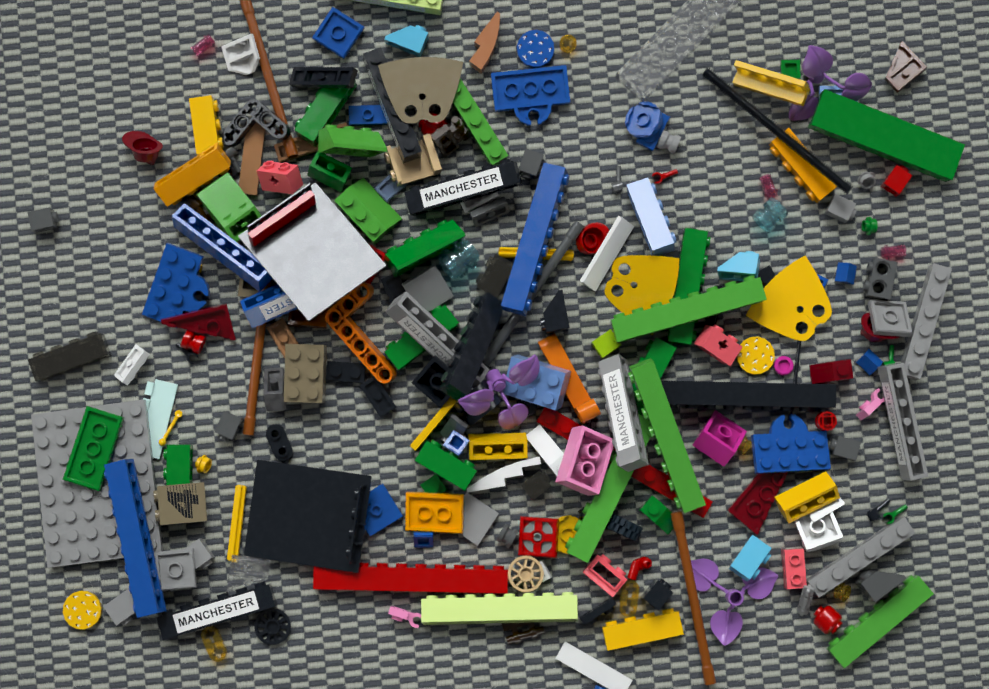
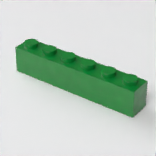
M691 228L684 229L678 279L673 298L680 297L681 300L688 298L687 294L699 291L700 285H704L705 274H702L703 266L706 267L708 255H705V249L709 248L711 239L708 236V231ZM698 320L669 328L667 343L690 346L696 339L697 331L694 330V323H698Z

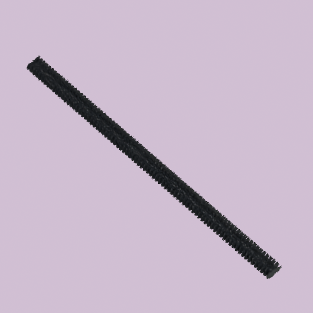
M709 67L706 68L703 77L727 94L726 96L734 100L737 105L752 115L755 120L761 122L760 124L768 128L771 133L779 137L778 139L786 143L787 146H790L789 148L808 161L807 163L819 170L818 172L822 173L824 177L826 176L840 190H843L842 192L847 195L851 191L853 186L851 187L852 184L850 182L847 184L845 182L846 179L840 178L841 175H836L834 173L835 170H831V167H827L824 161L822 162L820 158H816L813 152L811 153L809 149H805L803 147L804 144L798 143V140L796 141V139L792 138L793 135L787 134L788 131L784 130V128L782 129V127L780 128V125H776L773 119L767 118L768 115L764 114V112L762 113V110H758L757 106L754 107L755 104L749 103L750 100L746 99V97L744 98V96L742 97L743 94L741 92L735 91V88L732 85L730 86V84L728 85V82H724L721 76L719 78L716 72H712V69L710 70Z

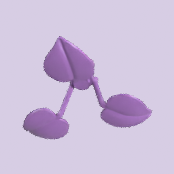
M809 45L802 64V71L809 78L807 83L810 86L811 93L808 94L804 106L791 104L788 115L789 119L792 121L804 120L813 116L818 103V99L814 97L813 83H821L824 78L838 88L843 89L841 96L854 101L862 99L869 92L872 82L867 75L854 73L846 79L845 86L839 84L824 73L832 67V55L821 47Z
M534 354L532 357L517 363L509 371V378L505 374L501 375L497 369L490 370L485 377L489 389H482L458 399L459 404L468 414L473 416L480 415L490 408V402L494 401L493 390L497 391L508 408L499 413L498 423L507 430L519 426L527 418L528 408L521 403L511 407L502 390L506 387V381L513 385L518 383L520 386L532 383L537 378L540 369L538 357Z
M704 558L691 560L697 590L707 591L712 584L726 593L725 598L730 603L727 612L719 610L712 615L710 627L721 644L724 646L728 645L738 636L742 628L743 621L741 615L738 612H731V610L735 606L742 604L745 590L747 589L750 597L763 599L772 591L778 575L767 568L758 567L761 571L754 580L751 578L747 582L742 579L746 586L741 591L736 589L727 590L714 582L719 575V570L713 561Z

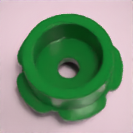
M866 217L861 224L862 231L868 236L875 234L878 228L877 220Z

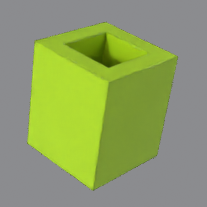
M611 329L591 342V345L601 359L622 345L621 343L616 344Z

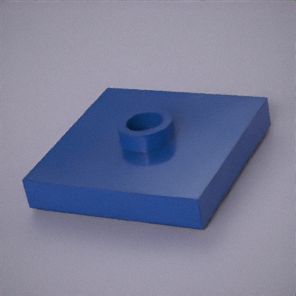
M332 7L312 39L342 59H345L365 28Z
M383 483L370 491L368 502L370 506L367 509L365 529L369 536H372L403 517Z

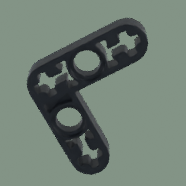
M250 99L223 131L222 141L228 146H237L256 122L279 140L289 138L291 130L283 120L257 99ZM253 105H255L257 108L256 112L253 111ZM267 115H271L272 121L266 125L264 118ZM243 118H246V119H247V124H246V126L243 127V128H240V127H239V122H240V120L243 119ZM277 125L278 127L282 128L284 133L280 134V132L274 127ZM230 134L233 135V136H232V137L234 138L233 141H230V138H229V135H230Z

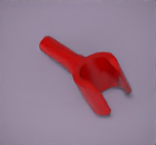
M675 169L663 174L655 172L652 174V177L659 175L661 179L654 183L661 184L663 179L678 174V171Z

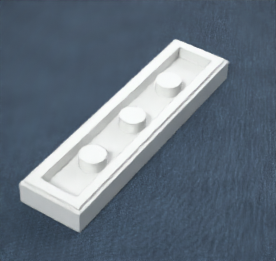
M617 217L580 279L581 283L593 291H596L634 228L623 217Z
M566 641L555 658L608 689H628L633 681Z

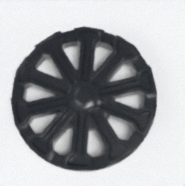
M269 608L258 615L254 629L257 637L263 643L276 645L283 642L289 636L291 622L284 611L277 608ZM272 611L276 612L274 619L272 616ZM265 613L268 614L269 620L264 617ZM282 614L283 618L278 620L279 615ZM261 619L265 624H260L259 620ZM287 621V625H280L282 622ZM258 628H265V630L259 632ZM280 629H287V633H284ZM268 633L267 638L264 639L263 635ZM277 633L282 636L281 640L278 639ZM272 634L274 637V641H270Z

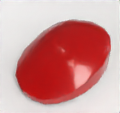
M598 222L586 225L576 239L578 250L585 255L596 254L610 231L608 227Z

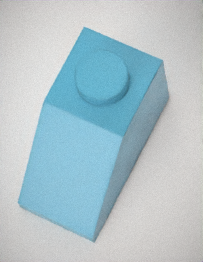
M410 25L386 35L384 40L385 44L421 57L429 34L424 27Z
M753 251L737 253L718 267L719 279L743 281V278L753 275L755 278H758L760 268L759 253Z

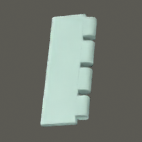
M155 379V383L147 381L144 394L150 395L151 399H143L146 400L152 456L153 458L160 459L163 446H160L158 442L167 431L178 384Z

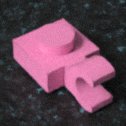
M876 389L871 393L870 402L866 400L859 406L861 410L856 416L860 420L868 417L878 406L885 402L884 397L880 399L877 396L880 389Z
M392 605L390 606L388 614L392 615L391 619L400 622L405 619L409 621L412 627L419 628V625L413 622V618H421L420 613H412Z

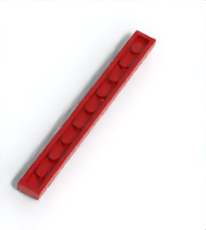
M544 407L536 421L567 440L573 427L582 426L556 410ZM646 465L633 471L632 478L674 501L676 495L668 486L667 480H670L668 475L651 465ZM704 496L706 505L691 511L702 518L705 517L713 502Z

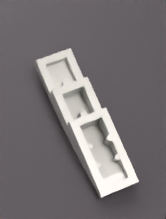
M540 456L522 460L492 472L468 487L467 493L505 486L504 478L523 475L522 467L540 465Z

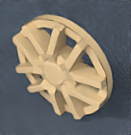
M520 556L514 559L508 567V581L514 589L520 592L534 591L543 581L544 572L542 565L531 556ZM524 559L523 565H521L518 561ZM528 559L532 560L530 567L526 566ZM536 563L539 569L532 570ZM516 564L520 569L516 570L513 568V565ZM511 570L516 573L513 577H511ZM534 572H540V577H534ZM518 577L519 582L514 584L513 579ZM532 579L539 580L535 586ZM526 582H530L531 589H527ZM523 583V588H524V589H521V588H519V587H517V586H518L519 584Z

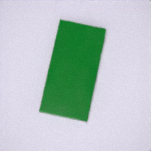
M86 406L62 480L101 491L105 479L104 465L109 464L125 417Z

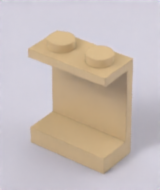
M430 134L423 135L422 140L418 141L422 150L421 158L404 164L397 147L391 149L390 145L386 146L387 152L384 153L386 164L390 163L392 169L389 171L392 182L396 181L397 187L441 174L442 168Z

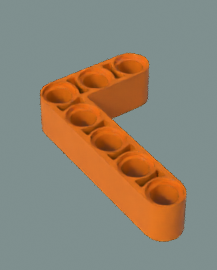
M364 282L327 311L325 320L380 383L385 384L396 378L397 371L395 367L351 318L373 296V286L370 283ZM362 286L367 289L366 296L360 294ZM348 299L352 300L353 302L352 309H349L346 306V301ZM334 312L339 314L338 322L333 320L332 315ZM346 326L352 329L351 336L345 333ZM359 340L364 342V350L358 348ZM371 355H375L377 357L376 365L371 363ZM384 369L390 372L389 379L384 378Z
M553 333L538 341L550 365L571 371L565 395L581 424L583 425L601 415L596 402L589 397L556 334Z

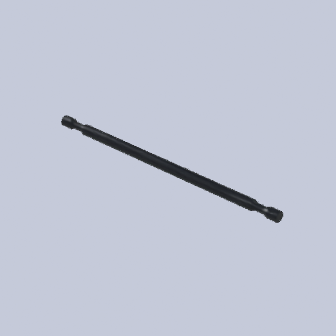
M797 341L793 384H797L801 341Z

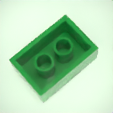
M433 439L431 442L426 441L415 461L466 491L477 473V470L474 469L476 465L468 460L460 461L458 459L459 456L450 450L448 452L441 449L443 446Z

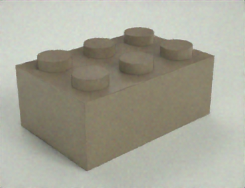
M285 344L284 402L325 403L327 345Z

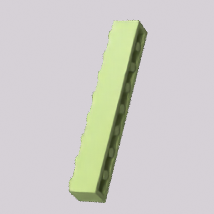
M563 592L560 596H554V593H542V596H535L534 593H524L523 596L515 597V594L512 593L504 594V597H496L495 594H485L484 597L477 598L474 594L465 595V598H457V595H446V598L429 595L426 596V599H421V622L423 625L578 621V597L573 595V592Z

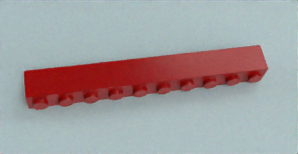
M360 562L359 572L355 573L314 566L313 589L508 594V569H504V566L493 565V569H485V565H473V569L465 568V565H454V568H446V564H435L434 568H427V564H415V567H407V563H396V567H388V563H377L376 566H369V563Z

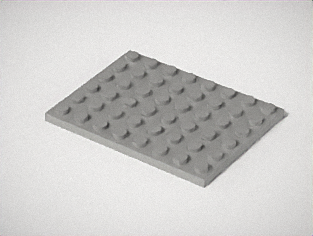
M146 400L91 406L125 417L110 463L124 459H134L153 551H163L161 527L159 521H155V510H158V502H154L153 497L156 483ZM86 407L31 415L47 568L124 558L121 553L120 537L116 531L117 523L112 513L113 504L108 494L109 486L106 478L104 479L101 491L62 480Z

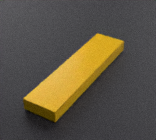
M450 397L411 443L410 447L417 451L457 401Z

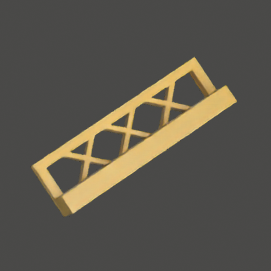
M738 60L735 61L734 66L737 72L732 82L733 85L804 106L810 92L806 81Z

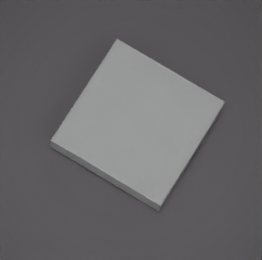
M435 264L402 283L404 289L428 312L454 297Z
M869 300L868 308L874 335L911 337L912 328L906 302Z
M466 493L464 496V527L461 535L478 546L499 513L469 493Z
M194 548L154 552L162 591L197 587Z

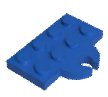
M566 65L491 73L495 112L514 110L517 119L527 126H531V120L528 118L530 112L534 111L539 114L537 120L539 126L548 119L551 113V106L570 104Z
M166 243L142 315L161 322L163 318L184 314L185 311H196L204 307L207 301H198L195 298L196 291H201L205 296H210L208 283L203 277L198 275L204 256L171 243Z
M794 414L789 415V420L792 424L790 429L784 426L785 415H781L772 422L769 434L751 435L755 474L831 469L827 431L808 432L804 421Z

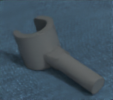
M230 146L226 149V155L233 163L236 172L239 173L241 170L234 158L238 152L233 146Z
M616 166L617 182L611 183L613 193H619L623 190L621 166Z

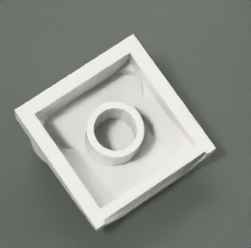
M833 511L815 522L808 514L794 521L802 540V546L806 552L825 548L843 539Z

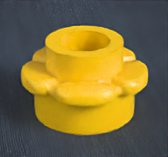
M207 455L198 457L195 462L198 473H207L212 465V459L208 458Z

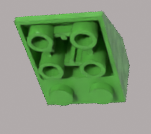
M228 172L196 194L220 230L236 242L240 240L238 235L246 231L249 224L261 217L255 205Z

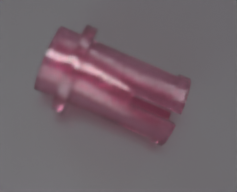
M209 34L203 35V39L190 47L198 57L210 47L213 48V45L216 43Z
M771 174L761 176L759 180L765 192L764 197H767V199L777 197L778 189L774 186Z
M904 244L881 247L882 259L889 260L892 257L906 256V246Z

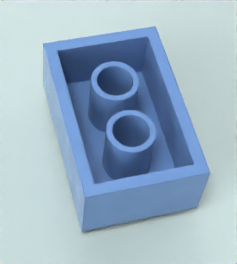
M521 355L511 356L506 376L509 378L511 368L517 363L528 359V357ZM539 361V373L532 383L520 386L518 383L513 385L506 381V387L502 390L505 395L552 410H558L562 408L571 371Z

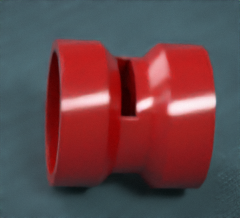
M187 330L181 341V347L184 349L189 348L194 353L200 354L206 337L195 335L194 332Z
M820 412L815 417V425L822 431L832 430L837 425V418L832 412Z

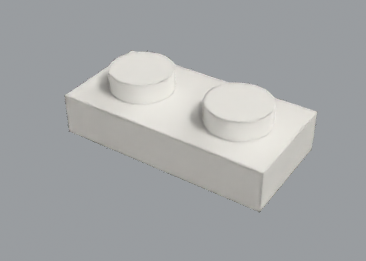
M135 344L114 376L128 386L150 354Z

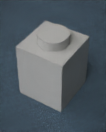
M835 194L832 196L824 214L846 223L849 219L852 220L857 211L854 209L856 203Z

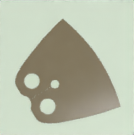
M414 57L378 65L387 94L399 118L404 123H417L423 119L432 123L441 122L446 118L458 88L463 62L438 57ZM422 93L426 96L424 100L419 99V95ZM432 104L440 106L441 112L439 115L433 116L429 113V107ZM408 105L416 107L417 113L415 116L409 117L405 114V108Z

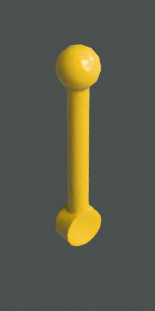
M181 410L175 411L172 423L163 438L158 442L160 446L166 444V439L178 418L182 417Z

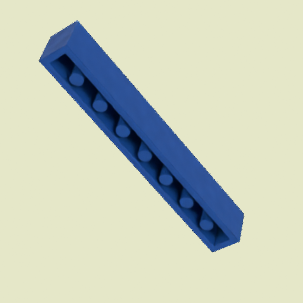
M543 163L501 303L504 311L526 316L527 311L531 310L532 293L536 292L538 282H536L537 276L542 273L543 264L541 263L543 257H546L548 253V239H551L553 236L554 228L552 226L554 221L558 219L559 210L557 209L559 203L562 204L563 189L564 186L568 185L570 178L566 167Z
M124 459L105 464L104 475L108 481V494L113 504L112 513L116 518V531L121 541V553L125 560V572L130 583L129 591L134 602L133 610L137 618L165 612V601L156 567L134 459Z

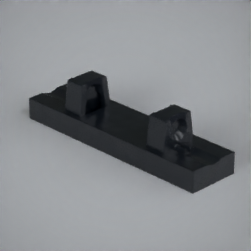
M294 67L289 85L293 88H353L358 70L354 67Z

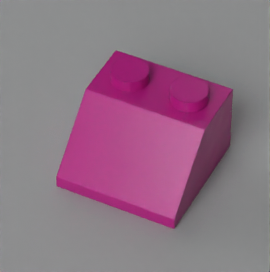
M715 410L692 445L725 467L736 453L747 431Z

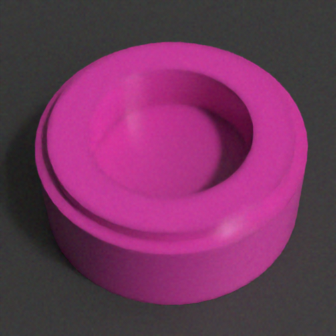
M787 356L777 358L773 365L775 372L783 376L791 373L794 366L793 361Z

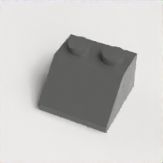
M863 570L856 576L858 579L854 582L869 601L877 602L907 578L900 574Z

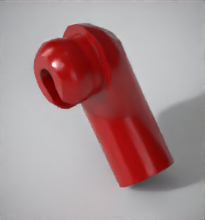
M640 557L633 560L627 578L636 580L639 571L646 568L649 569L652 566L651 559Z

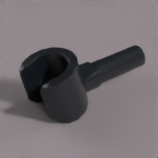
M179 342L176 344V347L187 356V361L190 364H194L189 359L190 355H195L199 359L198 354L191 353L189 350L182 348Z
M886 499L876 508L867 512L869 520L875 521L881 518L878 512L890 503V500Z

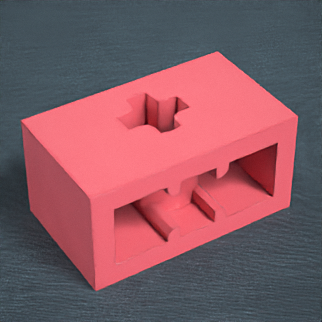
M266 161L256 170L261 188L264 191L293 195L303 185L298 165Z
M715 324L713 326L705 325L694 344L720 363L731 366L742 346L737 343L738 340L729 334L726 336L721 327Z
M781 549L784 588H803L804 585H807L804 549Z

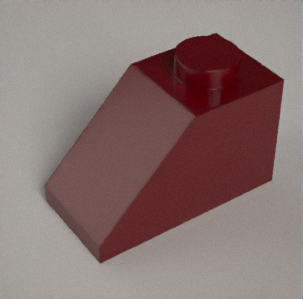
M851 359L809 365L811 384L853 379Z

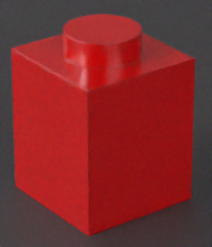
M896 165L880 187L897 197L913 175L909 173L910 171L906 167Z

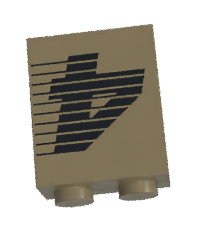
M204 482L157 486V490L153 491L154 502H158V510H155V521H159V525L207 521Z

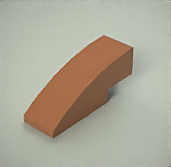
M499 12L495 13L474 41L478 50L469 60V65L481 74L488 65L497 44L500 30Z

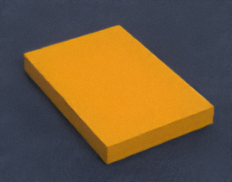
M406 492L405 531L463 533L464 494Z

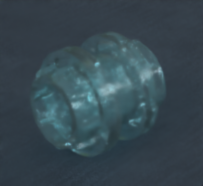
M457 240L453 242V250L444 249L439 258L441 268L452 279L463 278L466 275L465 269L467 267L470 269L477 267V261H479L480 257L476 248L468 240L461 242Z

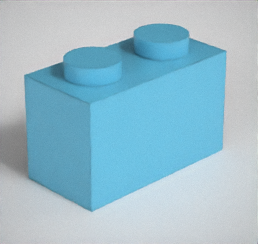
M752 535L728 569L747 582L751 578L754 580L761 571L758 569L760 564H766L771 557L769 553L771 547Z

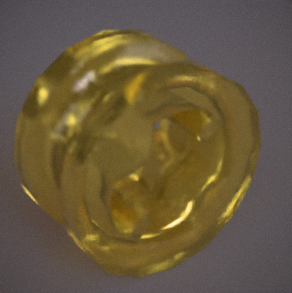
M567 34L560 39L559 46L564 53H571L575 50L577 42L574 36ZM565 40H566V41H570V40H571V41H572V43H571L572 47L570 48L569 46H567V47L565 48V47H564L565 42H563V41H565Z
M747 436L743 438L737 451L741 450L743 455L746 454L752 445Z
M843 582L837 585L833 592L834 598L840 599L843 602L846 601L851 594V586L845 585Z

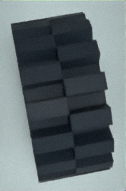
M612 514L606 526L607 529L635 542L638 541L643 530L641 526L615 514Z

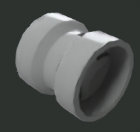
M663 130L657 148H665L670 153L675 154L681 136H673L669 131Z

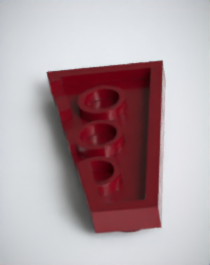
M788 472L757 474L727 511L755 535H758Z

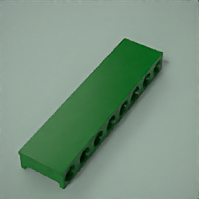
M826 89L820 93L812 120L808 125L809 129L941 181L953 180L965 144Z

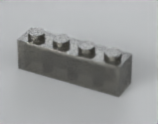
M95 331L87 334L85 339L80 340V338L70 340L66 346L57 345L51 347V351L47 353L41 351L33 354V358L28 359L35 381L42 382L112 356L105 335Z

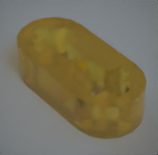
M627 580L621 587L619 611L626 617L633 616L637 611L639 585L633 580ZM632 583L636 590L632 591L631 597H628V591L625 590V587ZM627 599L630 600V606L633 607V610H630L628 614L622 609L623 606L627 605Z
M214 626L204 628L201 632V638L209 657L216 662L222 661L227 656V648L219 630ZM207 630H210V632H215V635L213 636V639L215 641L214 643H212V640L210 638H206L205 635L208 634ZM215 644L218 650H223V653H221V658H219L218 655L214 656L213 654L216 651L214 647Z

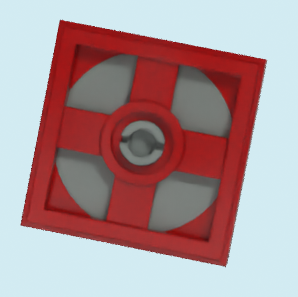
M520 516L518 555L557 558L559 519Z

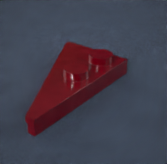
M227 303L161 319V323L169 327H177L196 333H205L210 336L236 340Z

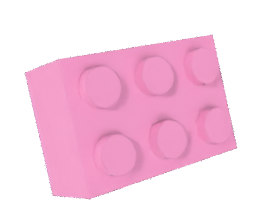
M583 425L573 427L555 482L587 496L599 495L613 450V438Z

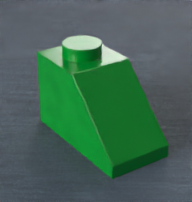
M651 495L639 508V511L668 535L674 529L671 518L672 512Z

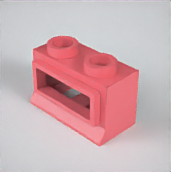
M596 554L582 572L610 596L614 597L628 580L624 577L626 573L618 566L616 569L610 565L612 561L604 554L601 557ZM598 561L620 579L615 587L593 570Z

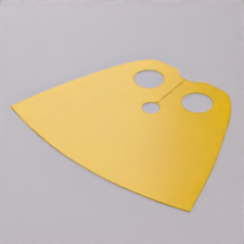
M628 255L616 258L611 268L613 272L612 279L605 286L604 292L606 297L625 316L633 314L632 310L643 307V310L651 308L650 305L662 302V305L670 303L669 300L673 298L677 284L679 258L654 255ZM626 263L630 266L631 270L628 275H622L619 272L621 264ZM632 282L637 283L636 288L631 287ZM614 285H620L623 288L621 296L617 297L612 294L611 290Z
M805 255L779 272L764 287L767 300L751 305L746 314L750 319L794 340L806 341L814 334L816 325L825 323L831 317L832 308L817 273ZM815 305L824 307L825 312L821 317H816L813 314L812 310ZM802 306L803 312H797V307ZM805 322L808 325L807 332L804 334L798 333L796 331L797 323Z

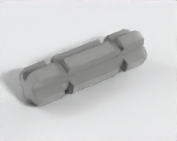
M811 584L803 586L797 607V613L800 616L807 615L815 591Z

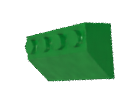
M453 219L449 222L443 220L437 224V228L433 230L428 228L420 233L421 236L415 239L413 237L406 239L403 242L404 245L398 248L396 245L386 250L387 253L384 259L395 278L461 244L466 236L464 231Z

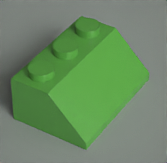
M325 125V128L318 130V153L371 158L387 152V147L380 133L373 132L371 128L354 130L352 126H345L342 129L337 128V125Z
M364 177L349 186L334 200L338 207L374 245L402 220L397 212Z

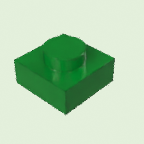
M781 60L780 74L801 79L800 60Z
M437 474L421 484L423 490L428 493H443L447 490Z

